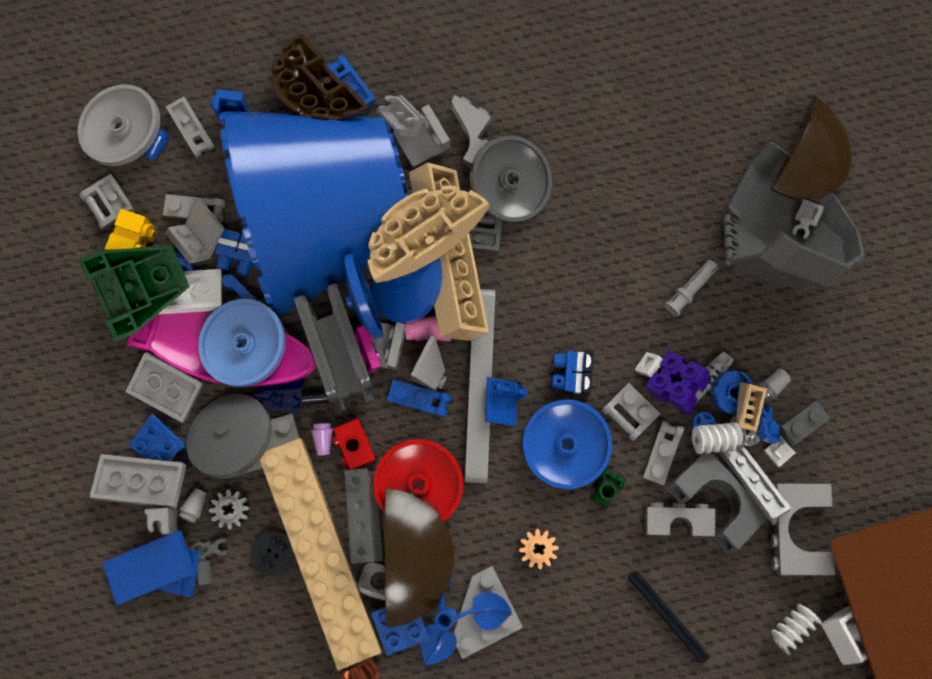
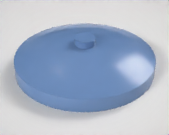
M252 299L233 300L217 308L205 321L199 336V356L206 371L221 383L232 387L252 386L268 378L279 366L285 352L286 334L280 318L267 305Z

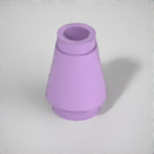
M331 423L313 424L311 432L317 455H329L333 433Z

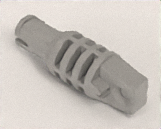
M722 352L706 367L712 379L703 393L697 391L695 394L698 401L706 392H710V388L716 378L721 373L728 371L733 364V358L727 353Z

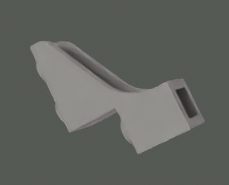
M455 95L452 99V110L470 142L469 149L463 158V164L471 169L475 155L489 142L485 139L480 140V138L490 125L491 117L483 108L477 109L471 105L472 103L467 98H460Z

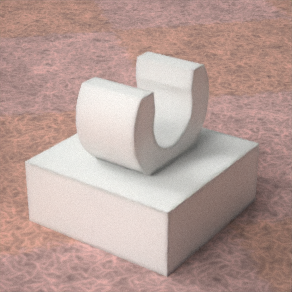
M646 352L635 371L651 378L658 369L662 370L660 363L663 359L659 355Z
M781 436L780 442L770 444L763 450L777 467L783 465L796 453Z

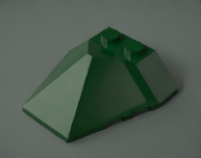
M172 245L99 250L78 259L86 279H90L108 319L106 323L115 342L137 333L190 287Z

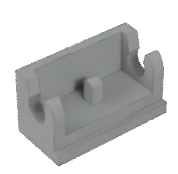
M403 95L398 97L386 96L384 99L390 102V104L386 107L378 106L377 112L384 118L398 135L417 137L425 118Z
M177 509L145 510L150 532L154 531L153 524L155 521H157L158 531L162 534H172L178 531Z

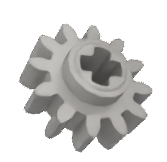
M227 490L226 496L218 493L219 501L211 500L216 507L210 509L209 512L216 513L212 521L220 520V528H223L227 523L228 529L232 530L234 523L239 527L242 526L241 518L248 519L244 511H249L251 508L244 506V503L248 500L247 498L239 499L241 496L239 491L232 496V491ZM233 504L234 513L226 515L225 507Z

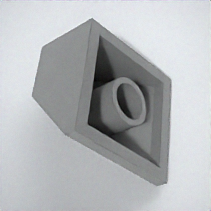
M431 335L411 373L412 381L430 390L437 391L438 388H443L447 377L444 376L445 367L436 338Z

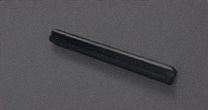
M638 571L632 572L628 576L629 581L698 662H706L710 657L707 651Z

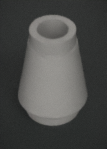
M195 488L179 509L181 511L179 517L195 524L196 520L200 519L207 494Z

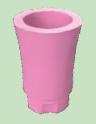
M436 314L424 316L413 323H405L407 340H429L432 335L436 340L451 341V338L440 337Z

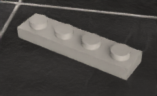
M742 444L737 446L734 451H719L722 458L770 522L791 510V507Z

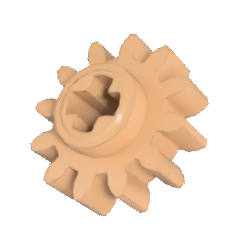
M536 529L535 536L527 532L529 539L527 541L525 539L520 540L525 545V548H520L519 552H525L526 554L521 560L526 561L529 559L530 568L533 567L534 563H537L538 569H542L543 562L547 566H551L549 558L557 559V556L552 552L553 550H558L559 547L552 546V542L556 538L548 539V531L540 535L539 529ZM535 543L544 545L545 549L542 550L544 552L542 555L539 553L534 554Z

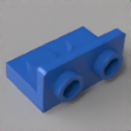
M217 89L216 96L212 97L211 108L218 119L221 112L249 111V105L242 92Z

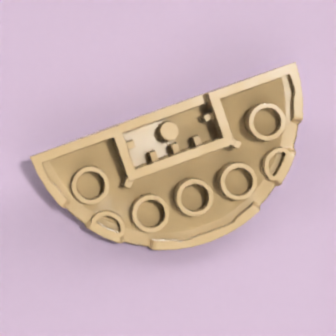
M441 186L440 190L434 191L423 189L400 200L381 218V226L376 233H372L368 246L371 252L368 265L376 283L404 276L441 257L476 226L490 207L489 203L474 191L470 190L469 193L461 191L457 186Z

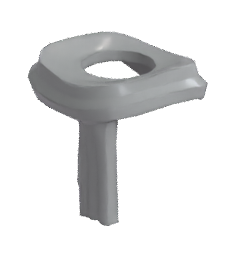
M377 562L366 563L358 582L359 590L367 596L386 601V588L377 590L372 587L370 582L374 573L383 572L385 574V565Z

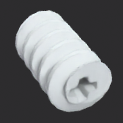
M737 423L695 426L692 430V442L697 454H702L703 452L711 453V451L717 453L720 450L722 452L727 450L734 451L743 441V433Z
M800 604L796 606L798 612L791 611V618H784L785 625L782 623L777 624L779 631L771 630L773 640L788 655H790L787 649L788 646L793 649L797 648L794 643L795 640L803 643L801 634L807 637L810 636L807 628L816 630L813 624L814 621L822 624L820 619L810 609Z

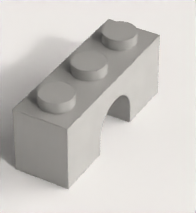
M650 503V507L645 508V535H670L672 521L675 518H682L689 526V536H715V509H708V504H695V508H686V504H673V508H664V503Z

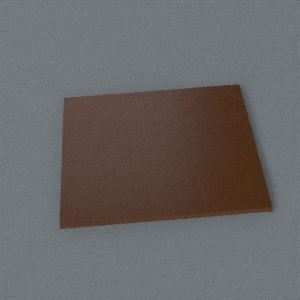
M932 508L828 540L873 678L932 679Z

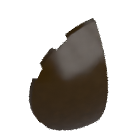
M302 33L286 43L282 48L283 53L278 59H274L271 67L273 91L279 101L291 111L315 119L337 120L353 117L369 110L367 104L347 82L342 83L324 63L323 56Z
M815 96L799 127L801 130L790 154L785 158L771 188L777 194L790 199L802 197L812 201L822 199L825 195L835 192L847 178L851 166V148L844 126L832 109Z
M385 489L386 623L388 628L411 623L425 613H428L440 601L441 596L450 583L454 568L452 538L439 513L427 502L415 497L413 494L395 489Z

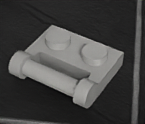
M112 174L104 177L79 194L82 201H86L99 222L98 226L102 231L108 229L116 222L120 209L129 212L135 211ZM95 194H99L111 213L108 217H105L93 198Z
M630 383L601 410L605 415L608 414L629 434L628 437L632 441L660 415ZM617 403L639 424L636 429L614 408Z

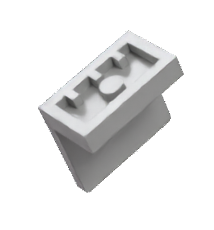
M429 104L421 108L425 121L417 137L398 135L395 130L393 131V135L413 168L450 148V139Z
M198 199L194 203L186 224L168 227L165 234L190 264L211 258L224 227L203 201Z
M381 323L384 337L376 340L373 339L372 345L380 356V367L397 371L405 338L406 325L396 323L395 326Z

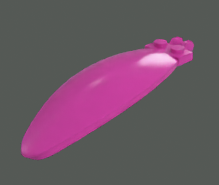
M214 311L158 314L137 333L130 335L127 342L128 346L151 351L164 362L191 376L223 384L206 371L201 362L198 349L201 329L207 318ZM285 333L286 347L279 366L268 378L252 386L282 384L307 376L316 367L313 354L303 343Z

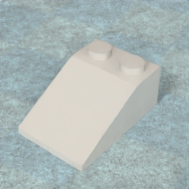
M850 606L835 613L821 624L843 665L862 663L867 659Z

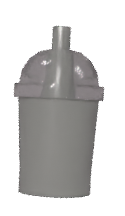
M777 369L769 378L758 385L759 387L767 388L764 402L776 400L780 392L791 382V377L784 370Z

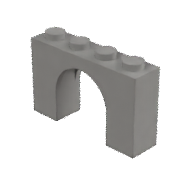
M774 484L775 488L791 507L788 513L770 522L771 525H774V534H771V546L775 547V556L772 557V569L776 570V575H835V561L832 552H807L801 550L792 542L788 532L790 518L797 510L803 507H832L831 484Z

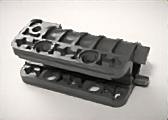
M335 283L326 288L333 310L331 311L332 315L319 319L316 316L313 304L307 301L306 296L295 297L294 301L327 397L331 403H335L337 411L340 413L346 409L343 401L348 400V396L351 395L350 393L363 394L366 402L374 401L375 399L372 393L373 385L347 315L342 296Z

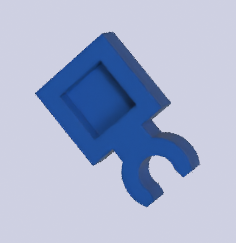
M763 405L757 429L760 441L776 444L781 441L780 429L777 421L772 420L773 411L771 406L764 408Z

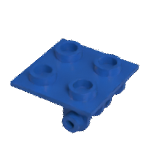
M487 377L485 422L516 426L517 399L526 397L528 394L527 389L524 386H518L517 382Z
M151 414L129 446L143 459L172 461L178 451L182 452L186 448L184 441L180 440L174 435V431L171 432L169 427L160 422V418H156Z
M386 607L371 613L387 656L429 639L421 617L405 625L387 628Z

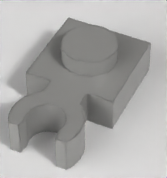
M804 199L795 218V221L800 222V224L794 227L793 236L796 237L797 232L803 230L805 231L803 239L807 240L810 236L809 227H817L825 209L824 206Z

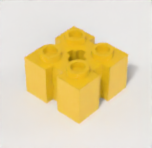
M120 209L114 224L116 227L114 232L110 234L105 250L147 247L148 243H152L155 240V227L149 223L150 221L146 217Z

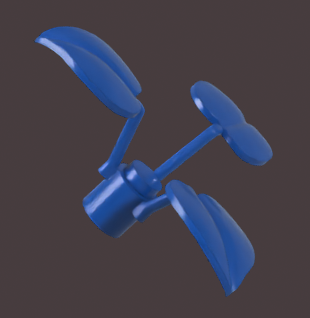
M452 573V577H451L450 583H449V585L447 586V588H448V587L451 585V583H452L453 573ZM444 592L440 599V612L435 617L436 624H430L425 627L429 639L419 643L424 664L439 663L454 652L457 638L454 633L446 630L450 629L458 619L475 613L474 621L480 628L484 630L497 629L512 614V609L508 602L496 593L481 592L473 598L474 608L457 614L453 608L444 607Z

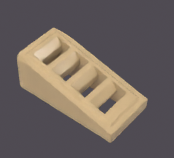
M740 382L736 423L739 424L740 428L757 432L767 388ZM747 409L752 410L751 414L746 413ZM745 418L751 419V423L744 422Z

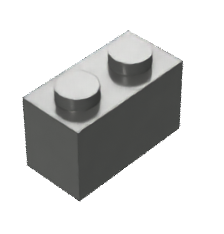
M814 401L780 425L779 433L789 446H793L831 418L819 402Z

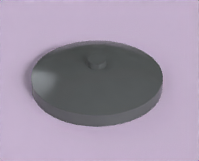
M502 136L485 144L475 155L470 169V186L472 191L479 194L489 203L490 207L486 211L489 216L499 221L515 223L527 220L543 209L551 193L552 173L545 155L535 144L518 136Z
M230 394L212 401L199 412L190 426L187 436V453L190 461L200 472L216 479H227L243 474L262 458L269 446L272 436L270 415L258 400L245 394Z

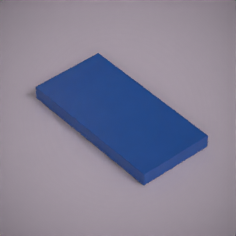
M176 531L103 562L116 605L123 604L196 574L181 531Z

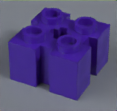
M668 350L660 363L661 373L654 372L646 388L655 398L665 403L670 401L674 408L689 415L698 401L695 394L697 391L703 393L712 378L705 367L692 361L688 365L684 357Z

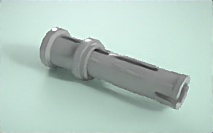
M707 260L683 288H678L670 301L664 303V307L673 316L679 317L680 311L687 304H691L695 293L719 269L712 260Z

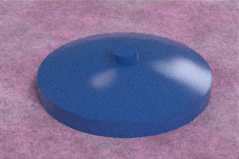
M354 253L345 255L344 276L348 295L345 296L349 309H354L360 322L374 340L384 337L380 316L361 265Z
M438 258L414 272L388 281L376 283L372 276V295L380 313L387 319L398 323H413L427 315L440 293L442 285L441 261Z
M558 400L543 406L532 416L523 435V454L528 467L542 482L559 489H576L593 482L605 470L612 453V437L604 418L591 406L575 400Z

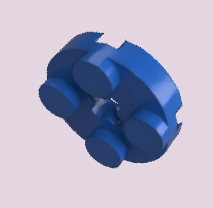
M735 370L725 371L716 378L710 388V395L713 397L714 404L725 414H737L740 382L754 385L751 378L744 372ZM731 388H736V391L734 392L736 395L735 397L730 395Z

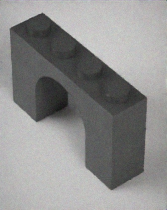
M703 452L666 489L681 505L691 499L703 486L714 487L726 496L731 508L730 518L727 524L713 537V540L727 555H730L743 546L767 520V516L746 488L737 481L733 473L720 463L717 456L713 453Z

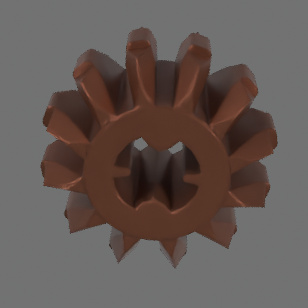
M370 657L347 668L342 672L340 678L379 679L381 673L377 663Z

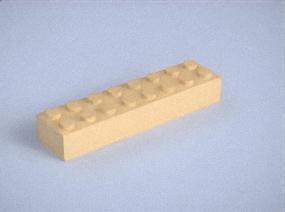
M427 162L409 172L413 193L423 189L428 191L440 190L441 186H457L460 190L456 170ZM468 233L452 249L439 257L442 266V285L437 301L434 304L440 337L470 341L489 333L470 235Z

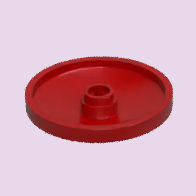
M428 440L405 441L390 449L379 462L374 475V495L379 508L385 514V489H395L411 493L431 505L444 522L453 514L461 500L463 492L462 472L454 456L441 445Z

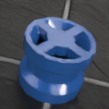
M699 413L691 420V429L693 430L695 426L715 425V419L709 413Z

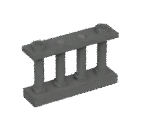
M368 469L345 471L352 564L385 561L381 509L375 499L373 488L375 471L368 472Z

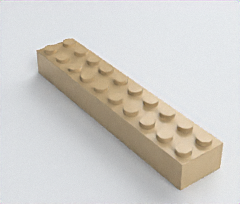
M299 438L266 451L260 462L337 669H343L382 652L380 642L304 440Z

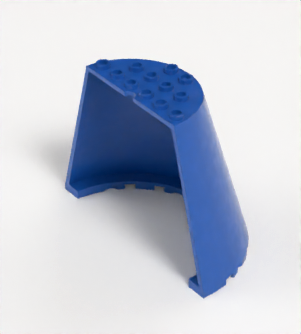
M221 112L219 121L220 124H225L224 129L220 130L223 151H226L227 171L238 215L242 219L244 237L253 264L257 270L261 269L262 274L257 275L265 300L269 304V308L278 317H281L296 308L295 297L303 295L306 296L308 301L326 291L328 286L345 280V255L354 253L362 269L369 266L368 259H370L371 250L368 245L372 233L378 231L384 214L392 206L408 196V194H404L407 192L403 169L400 167L397 146H395L390 125L384 121L383 117L353 116L345 119L322 120L299 114Z

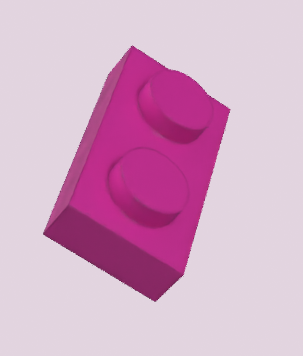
M364 326L358 327L354 330V335L369 374L375 372L380 367V356L373 348V338Z

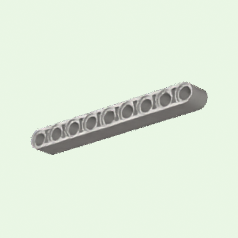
M488 289L480 290L489 333L471 340L466 483H487L490 422H485L487 377L492 378L495 290Z

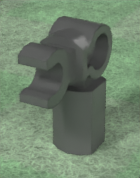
M218 539L214 544L211 541L198 542L192 546L191 550L200 551L196 575L197 586L213 583L210 561H207V558L213 557L214 553L220 556L229 554V551H221L219 548L221 543L228 542L227 539Z

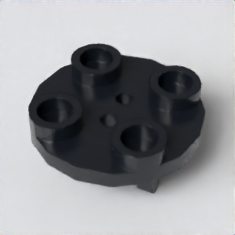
M268 531L261 534L254 541L251 547V560L253 566L259 572L267 576H277L285 573L292 566L295 560V553L286 534L279 531Z

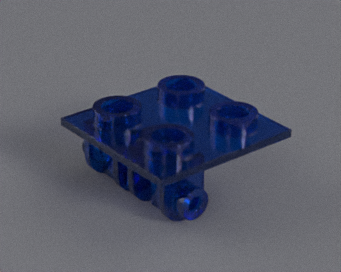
M305 377L282 384L259 386L254 398L265 409L298 414Z

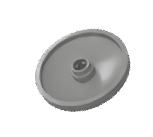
M127 84L116 85L101 91L86 105L79 119L78 139L82 149L93 160L107 166H120L138 159L151 147L160 127L158 106L147 92L137 86Z

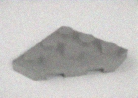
M493 566L472 576L460 613L474 608L473 598L481 592L488 591L503 597L510 605L512 614L500 627L494 630L480 628L474 621L475 613L458 619L454 634L457 638L456 647L462 659L523 628Z

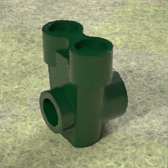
M605 469L598 477L600 482L593 501L608 508L616 497L618 490L623 489L626 479ZM602 491L607 493V498L602 495Z

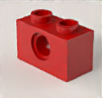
M359 419L334 428L335 435L332 438L336 447H341L344 453L340 457L345 468L349 467L350 470H356L376 461ZM352 440L359 442V448L355 452H350L347 449L348 443Z

